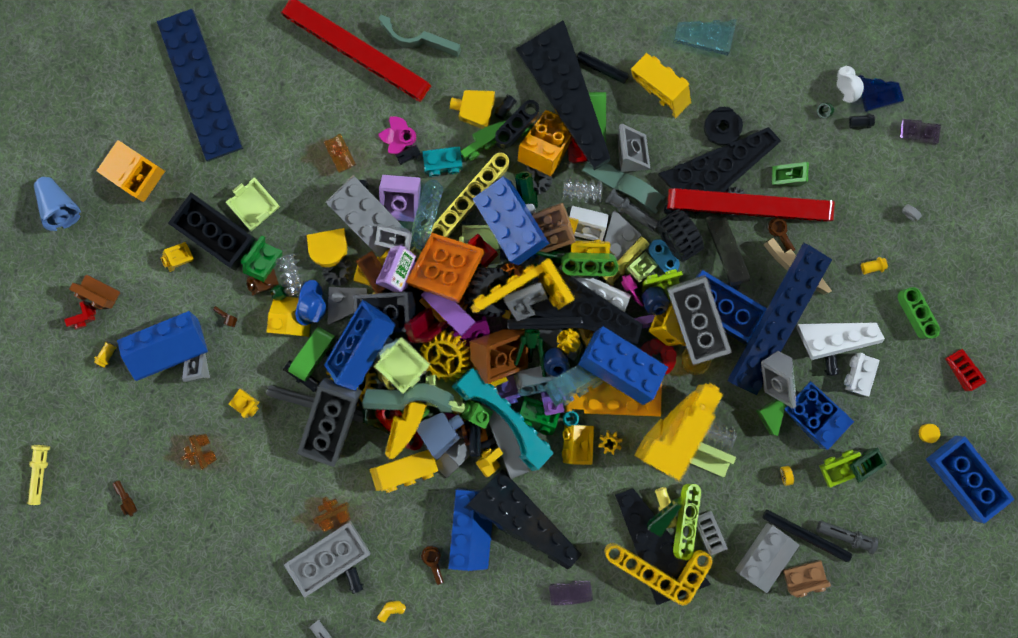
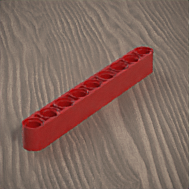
M289 0L281 11V14L286 19H291V22L304 30L306 28V31L316 38H322L321 41L334 49L337 48V51L348 58H353V61L364 68H369V71L380 78H385L384 80L398 89L400 87V90L410 97H416L415 100L421 102L431 88V85L426 80L302 2Z
M669 189L667 209L812 221H834L835 202Z

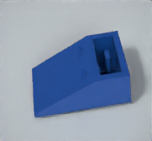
M811 381L796 396V407L791 408L787 405L784 409L802 431L821 449L828 450L854 422Z

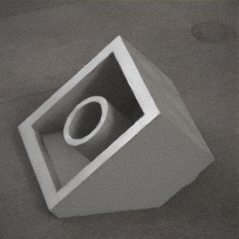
M777 351L761 362L764 391L789 407L795 408L796 389L793 360L789 356Z

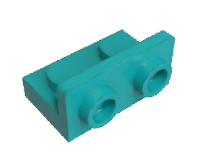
M460 146L422 151L424 172L426 175L429 174L430 177L440 176V173L443 172L458 174L459 170H463Z

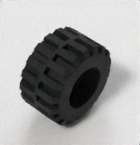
M680 209L673 211L657 222L662 240L666 243L674 257L681 262H685L704 249L700 232L690 217Z
M476 268L463 294L465 297L464 303L468 305L467 308L471 310L470 307L475 304L473 300L479 296L484 295L487 297L489 285L491 289L499 284L501 287L507 285V280L511 278V276H508L509 273L500 268ZM503 297L474 314L499 317L506 313L505 310L509 311V308Z

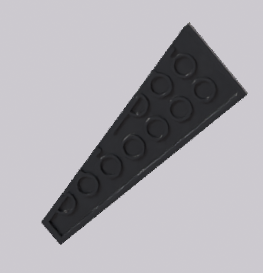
M562 20L517 47L516 52L593 170H596L611 161L566 24Z

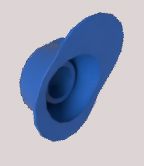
M308 280L300 290L295 315L296 320L301 325L317 323L326 313V304L322 299V288L315 280Z

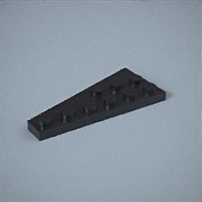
M767 127L738 141L660 172L658 175L670 189L724 192L778 145L781 140ZM691 211L695 216H697L699 213H701V212Z
M540 256V260H539L538 265H540L542 262L546 261L547 259H545L544 257ZM554 265L574 300L558 310L557 307L551 304L550 296L546 291L548 299L531 305L535 315L541 317H583L584 329L596 332L604 326L624 340L638 344L643 327L642 323ZM536 277L533 284H538L539 278Z
M503 469L464 507L469 511L473 510L478 513L482 519H488L493 522L497 528L517 540L528 543L532 549L545 553L549 559L566 569L571 568L582 555Z
M633 488L615 494L638 557L677 580L688 560H680L674 556L673 547L675 539L667 529L660 537L647 529L648 521L655 514ZM651 569L644 571L646 578L652 576L653 572ZM690 573L687 580L689 582L694 581L696 573ZM706 577L702 581L698 590L711 585V583L706 579ZM667 579L662 580L660 583V588H667L669 586V580ZM650 587L656 605L671 600ZM680 590L677 598L686 595V590Z

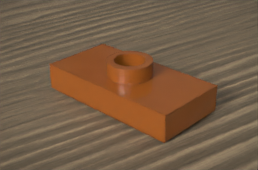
M373 251L355 261L376 294L386 289L375 284L383 266Z

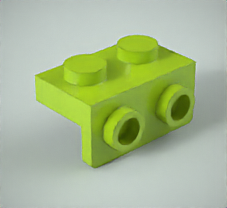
M850 449L842 452L841 457L836 459L835 457L827 458L824 460V464L819 465L828 487L831 488L855 478L849 465L862 456L860 452Z

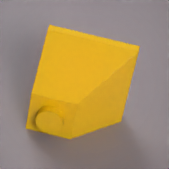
M286 297L279 301L273 299L268 313L267 333L309 337L311 324L301 325L296 320L295 312L299 298Z

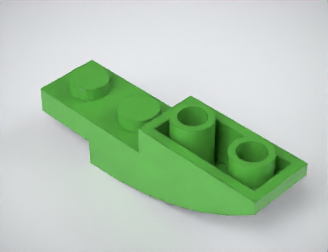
M506 121L492 124L472 134L475 142L461 150L464 160L470 159L472 161L480 155L479 152L483 149L487 151L496 145L495 134ZM515 121L512 123V126L515 128L522 127V123L520 121ZM533 123L522 134V136H525L530 132ZM503 134L498 139L501 142H506L509 140V137Z

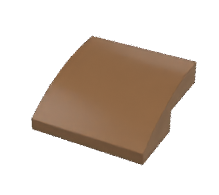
M563 203L532 213V216L550 243L540 251L549 252L575 243L573 229Z

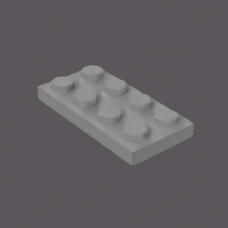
M354 175L326 201V204L379 257L389 248L375 245L377 226L404 228Z
M349 521L285 563L284 566L305 598L369 556L371 552L352 522Z

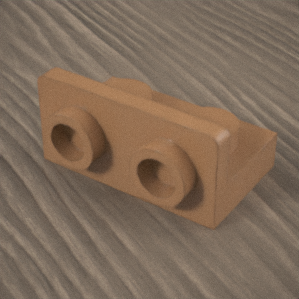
M821 560L783 570L788 592L793 596L804 597L807 595V592H823L826 590V587L831 586L830 582L826 579Z

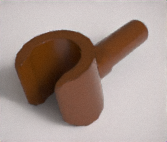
M216 306L213 308L215 312L225 318V325L235 327L236 317L223 312Z

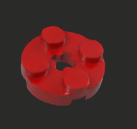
M652 339L640 347V350L651 357L653 354H661V363L668 367L665 375L673 370L677 357L673 346H667L659 339Z

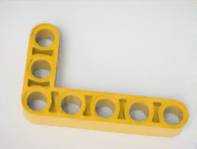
M616 543L608 544L604 550L606 558L612 564L680 605H687L691 602L712 565V558L703 550H696L676 580ZM613 548L619 550V554L615 558L609 556V552ZM704 555L706 561L704 564L699 565L697 560L700 556ZM629 559L636 560V564L632 568L626 567V562ZM651 569L653 572L652 576L644 578V571ZM696 573V579L689 582L687 580L688 575ZM662 580H669L667 588H660ZM680 590H686L684 598H677Z

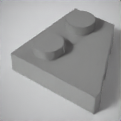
M614 211L605 241H610V254H613L618 261L638 240L641 234L618 212Z
M329 287L327 324H333L340 319L354 313L353 295L368 294V288Z

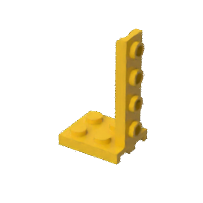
M547 259L537 267L531 265L523 270L524 274L518 277L516 274L509 278L507 285L501 287L499 284L490 290L492 294L487 297L481 295L474 299L475 304L470 308L474 313H478L536 277L539 278V283L541 282L543 288L549 294L551 304L557 307L558 310L573 301L574 297L551 260Z

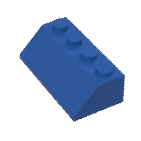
M364 300L361 301L324 364L337 385L355 391L363 382L369 368L373 366L376 356L383 349L385 341L392 334L395 326L389 316Z
M190 311L117 340L121 358L135 381L208 352L199 320Z
M456 489L448 569L465 571L488 569L492 522L488 519H482L473 510L469 511L464 508L481 490Z

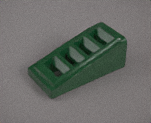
M877 447L865 451L862 456L858 457L849 466L858 483H860L887 464Z
M677 497L648 521L647 529L659 537L662 536L681 509L682 499Z

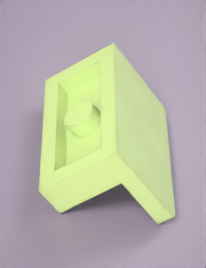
M701 442L690 463L725 477L730 463L734 464L736 457Z

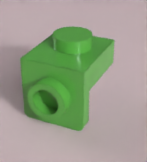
M467 400L465 410L460 414V417L485 429L493 411L476 402Z

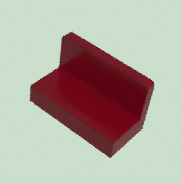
M425 308L404 326L409 342L418 343L430 342L449 325L447 321L435 322L432 309Z

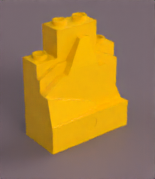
M711 383L698 385L696 390L692 391L664 420L660 419L644 436L634 456L680 481L715 418L713 412L723 396L722 393L718 392L720 388Z

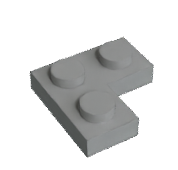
M541 282L504 296L505 303L516 321L535 315L531 305L548 299Z

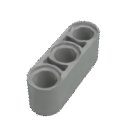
M541 366L522 370L514 375L517 392L521 396L566 387L573 381L570 369L559 377H553L547 373L546 377H543Z

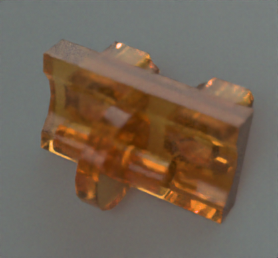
M341 134L324 141L339 173L356 165Z
M207 434L189 436L188 439L194 452H191L189 446L184 447L186 455L182 456L181 460L188 459L190 466L196 464L194 456H196L201 470L206 469L207 465L217 460L213 451L205 454L201 451V447L210 444Z
M324 497L322 499L323 504L318 506L320 512L326 509L327 512L317 516L313 521L315 524L318 523L323 532L334 527L330 517L336 515L340 524L351 519L348 511L350 506L346 502L333 509L332 506L338 504L337 499L335 498L330 501L328 497Z

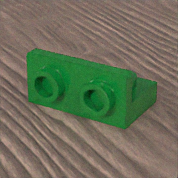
M261 235L258 241L255 240L253 242L250 252L242 258L243 273L264 282L281 258L282 250L266 244L265 237Z
M524 397L519 413L523 416L524 422L528 426L533 427L543 435L554 434L560 413L545 415L543 402L529 397Z

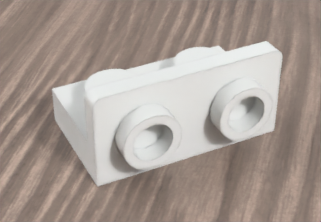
M855 353L849 364L851 367L850 374H847L844 380L845 390L869 397L880 360L865 356L863 353Z

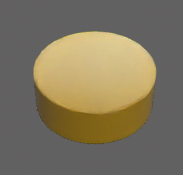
M924 424L919 429V437L926 443H934L940 438V430L934 424Z

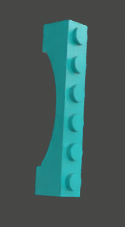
M474 368L468 370L452 386L465 401L468 399L479 401L503 418L517 439L521 451L519 458L531 471L539 470L554 454L550 450V445L537 436V431L524 422L523 416L518 412H514L510 407L511 404L497 394V389L492 384L484 383L477 370Z

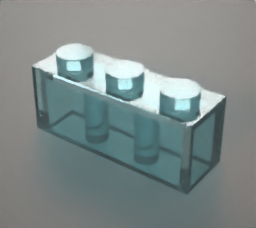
M577 365L552 379L544 388L557 407L562 403L564 406L575 400L574 396L578 395L581 397L589 392L588 388L592 386L595 389L603 384L599 377Z

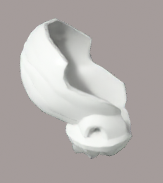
M844 66L838 70L837 87L844 94L843 100L848 103L857 101L863 93V81L855 75V70L850 66Z

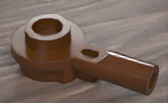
M782 218L772 219L768 224L769 233L773 236H778L786 250H796L786 234L788 230L785 220Z
M120 480L114 482L112 485L123 502L120 507L124 515L134 516V513L138 511L133 500L125 492Z
M427 546L422 551V560L431 567L436 584H442L444 580L438 566L441 557L440 551L435 546Z

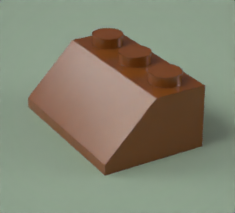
M506 328L470 341V360L484 383H492L528 368V347L525 345L518 365H514L521 336H524V330H509Z

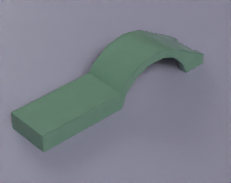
M383 15L379 17L381 26L393 41L402 47L414 48L425 44L456 57L460 54V44L423 31L421 35L415 38L405 39L400 37L393 31L390 18Z
M587 161L582 170L583 173L609 188H614L616 191L636 199L646 209L655 214L659 201H663L665 198L646 182L621 172L608 163L593 170Z
M423 383L409 387L404 393L399 390L366 389L362 403L365 409L403 410L408 403L420 400L434 404L441 412H452V406L449 405V401H454V394L436 386Z

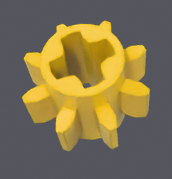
M571 329L561 331L557 336V342L559 343L557 348L562 349L567 354L575 352L580 347L581 342L578 339L580 335Z
M607 430L606 436L600 435V439L603 442L599 443V447L604 448V454L608 451L614 455L616 449L621 450V446L618 443L622 442V438H617V431L612 434ZM608 439L614 442L613 446L607 443Z

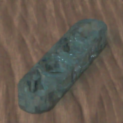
M435 179L429 180L423 188L412 226L411 244L416 249H423L431 235L443 193L442 185ZM429 202H432V206L428 209H425V206ZM424 219H428L425 225L420 226Z

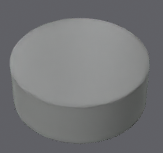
M906 204L902 209V213L914 222H917L922 217L921 213L909 204Z

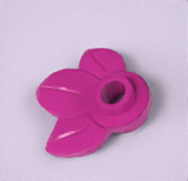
M395 116L389 118L391 128L379 133L380 139L389 144L388 153L391 154L402 152L406 146L413 145L416 141L415 131L407 126L404 119ZM409 134L411 137L409 140H405L404 135Z
M625 274L622 276V286L626 291L630 290L635 302L637 301L640 306H644L634 290L638 288L636 282L630 274Z

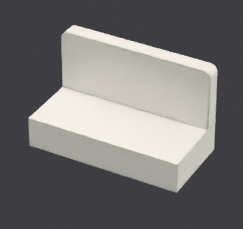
M572 206L569 217L579 219L574 236L603 241L609 215Z

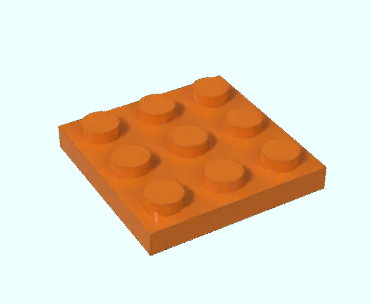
M431 233L406 283L409 286L459 303L484 251L481 248Z

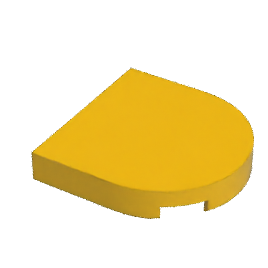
M344 228L307 235L309 255L312 261L321 267L336 266L346 256L348 249Z

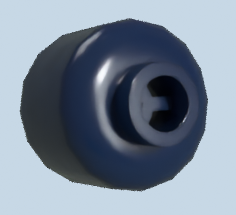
M653 286L647 288L641 298L646 311L651 315L663 314L670 305L669 298L661 287Z
M552 348L546 351L544 354V369L546 373L553 377L564 375L569 370L567 353L560 348Z

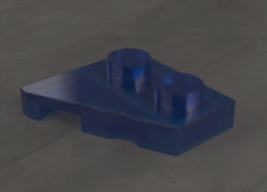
M862 75L858 76L864 85L861 99L865 112L904 101L898 82H886L883 79L864 78Z

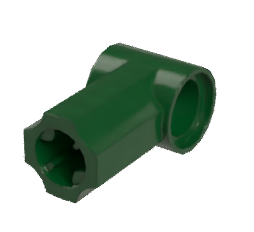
M523 171L516 174L517 191L524 203L533 204L535 208H538L537 192L534 191L532 173Z

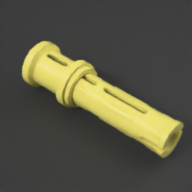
M641 236L617 261L618 272L613 276H600L602 280H605L606 284L613 286V283L621 275L625 274V269L650 245L648 241Z
M32 445V461L29 462L32 471L27 504L40 505L44 469L48 466L46 461L50 446Z

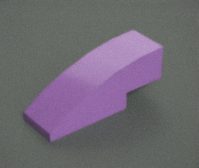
M426 291L421 294L461 336L476 323L455 301Z

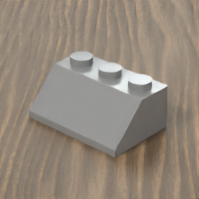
M766 523L735 571L768 593L800 545L775 526Z

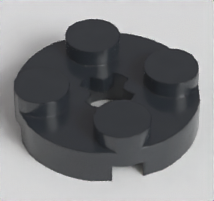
M729 107L714 109L704 121V133L708 140L720 146H726L736 141L743 129L740 115H737ZM721 122H724L725 125H728V128H726L725 131H722L718 127V125H720Z

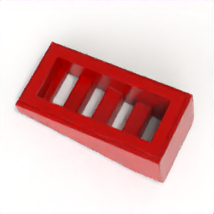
M963 349L945 358L964 391H973L987 382ZM960 357L963 358V360L955 364L954 361ZM962 365H967V367L963 368L962 370L959 369V367H961ZM970 371L971 374L965 377L964 374ZM975 378L974 382H969V380Z

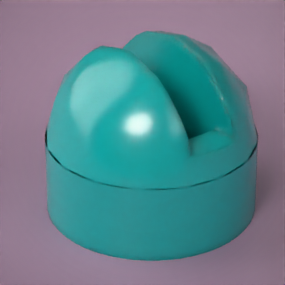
M568 411L563 415L562 420L566 426L577 425L579 416L574 411ZM574 417V420L567 421L566 418Z

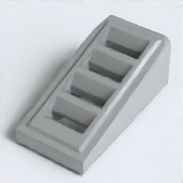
M712 511L698 515L697 529L707 554L711 556L727 550L728 548ZM710 518L711 522L706 524H700L701 521ZM713 526L714 529L704 533L703 529ZM716 534L717 537L707 540L706 537ZM719 541L720 545L710 547L711 544Z

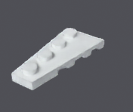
M572 276L622 311H626L632 296L631 294L590 276Z
M877 323L797 325V331L811 360L879 344L885 339Z

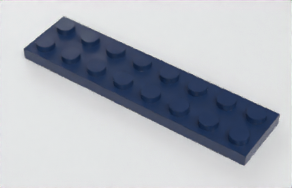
M189 9L158 20L159 30L206 161L208 162L242 150L240 138L194 10Z
M806 243L802 244L729 376L728 382L755 395L758 394L763 385L761 362L777 351H782L832 261L831 258Z

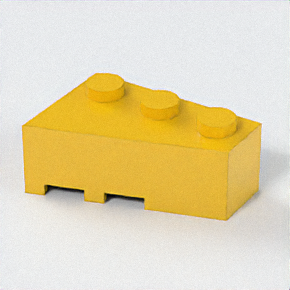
M646 53L631 68L633 78L649 94L653 93L660 98L659 103L662 106L667 104L673 110L672 115L675 118L691 103L688 81L683 77L679 78L675 75V72L670 67L663 66L657 57H651Z
M429 450L370 468L376 491L386 490V493L397 490V486L404 484L405 487L415 484V479L421 477L423 480L434 477L433 473L438 472L435 459Z

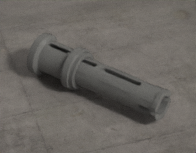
M613 188L605 203H610L618 209V212L628 214L653 232L657 227L658 221L632 204L628 197L624 198L618 194L616 189Z
M822 520L818 522L816 532L848 542L853 548L857 549L859 547L867 550L870 554L875 553L878 546L877 537H868L860 531L851 532Z

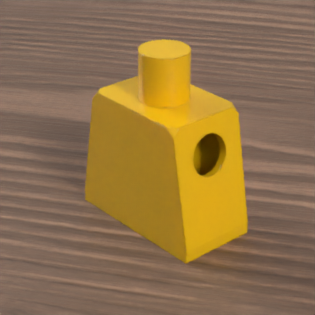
M465 90L462 100L451 98L450 109L460 111V121L483 129L490 124L495 91Z
M670 301L669 308L663 314L655 315L649 332L667 346L679 344L686 346L672 301Z

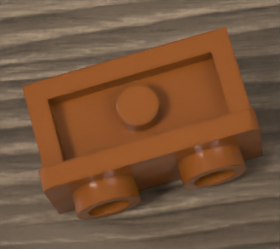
M85 275L81 284L72 283L69 290L75 292V297L84 301L87 298L92 301L91 305L99 309L103 307L112 309L120 295V291L89 275Z

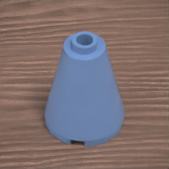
M41 177L37 179L34 183V190L43 227L50 231H58V227L63 226L65 229L75 224L80 219L79 213H81L79 207L52 178Z

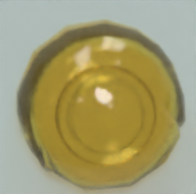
M686 348L683 351L682 367L688 374L694 376L702 375L709 369L711 359L693 365L688 349Z

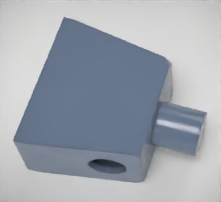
M439 413L420 422L417 432L432 456L437 460L460 439L455 430L462 426L464 422L459 414L448 420L444 413Z

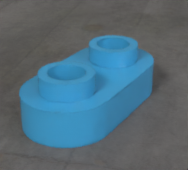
M654 240L649 245L648 252L661 271L665 273L673 269L678 270L679 260L674 257L663 240ZM660 246L662 248V251L657 252L655 250V247ZM667 261L673 262V267H668Z

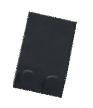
M416 292L353 295L354 313L361 301L364 300L389 316L395 324L393 332H406L404 325L418 314Z

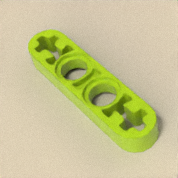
M685 484L681 490L682 507L678 512L673 547L674 556L680 560H689L694 551L701 499V489L697 484ZM687 507H690L692 510L689 517L686 516ZM685 526L689 528V534L686 537L683 535V528Z

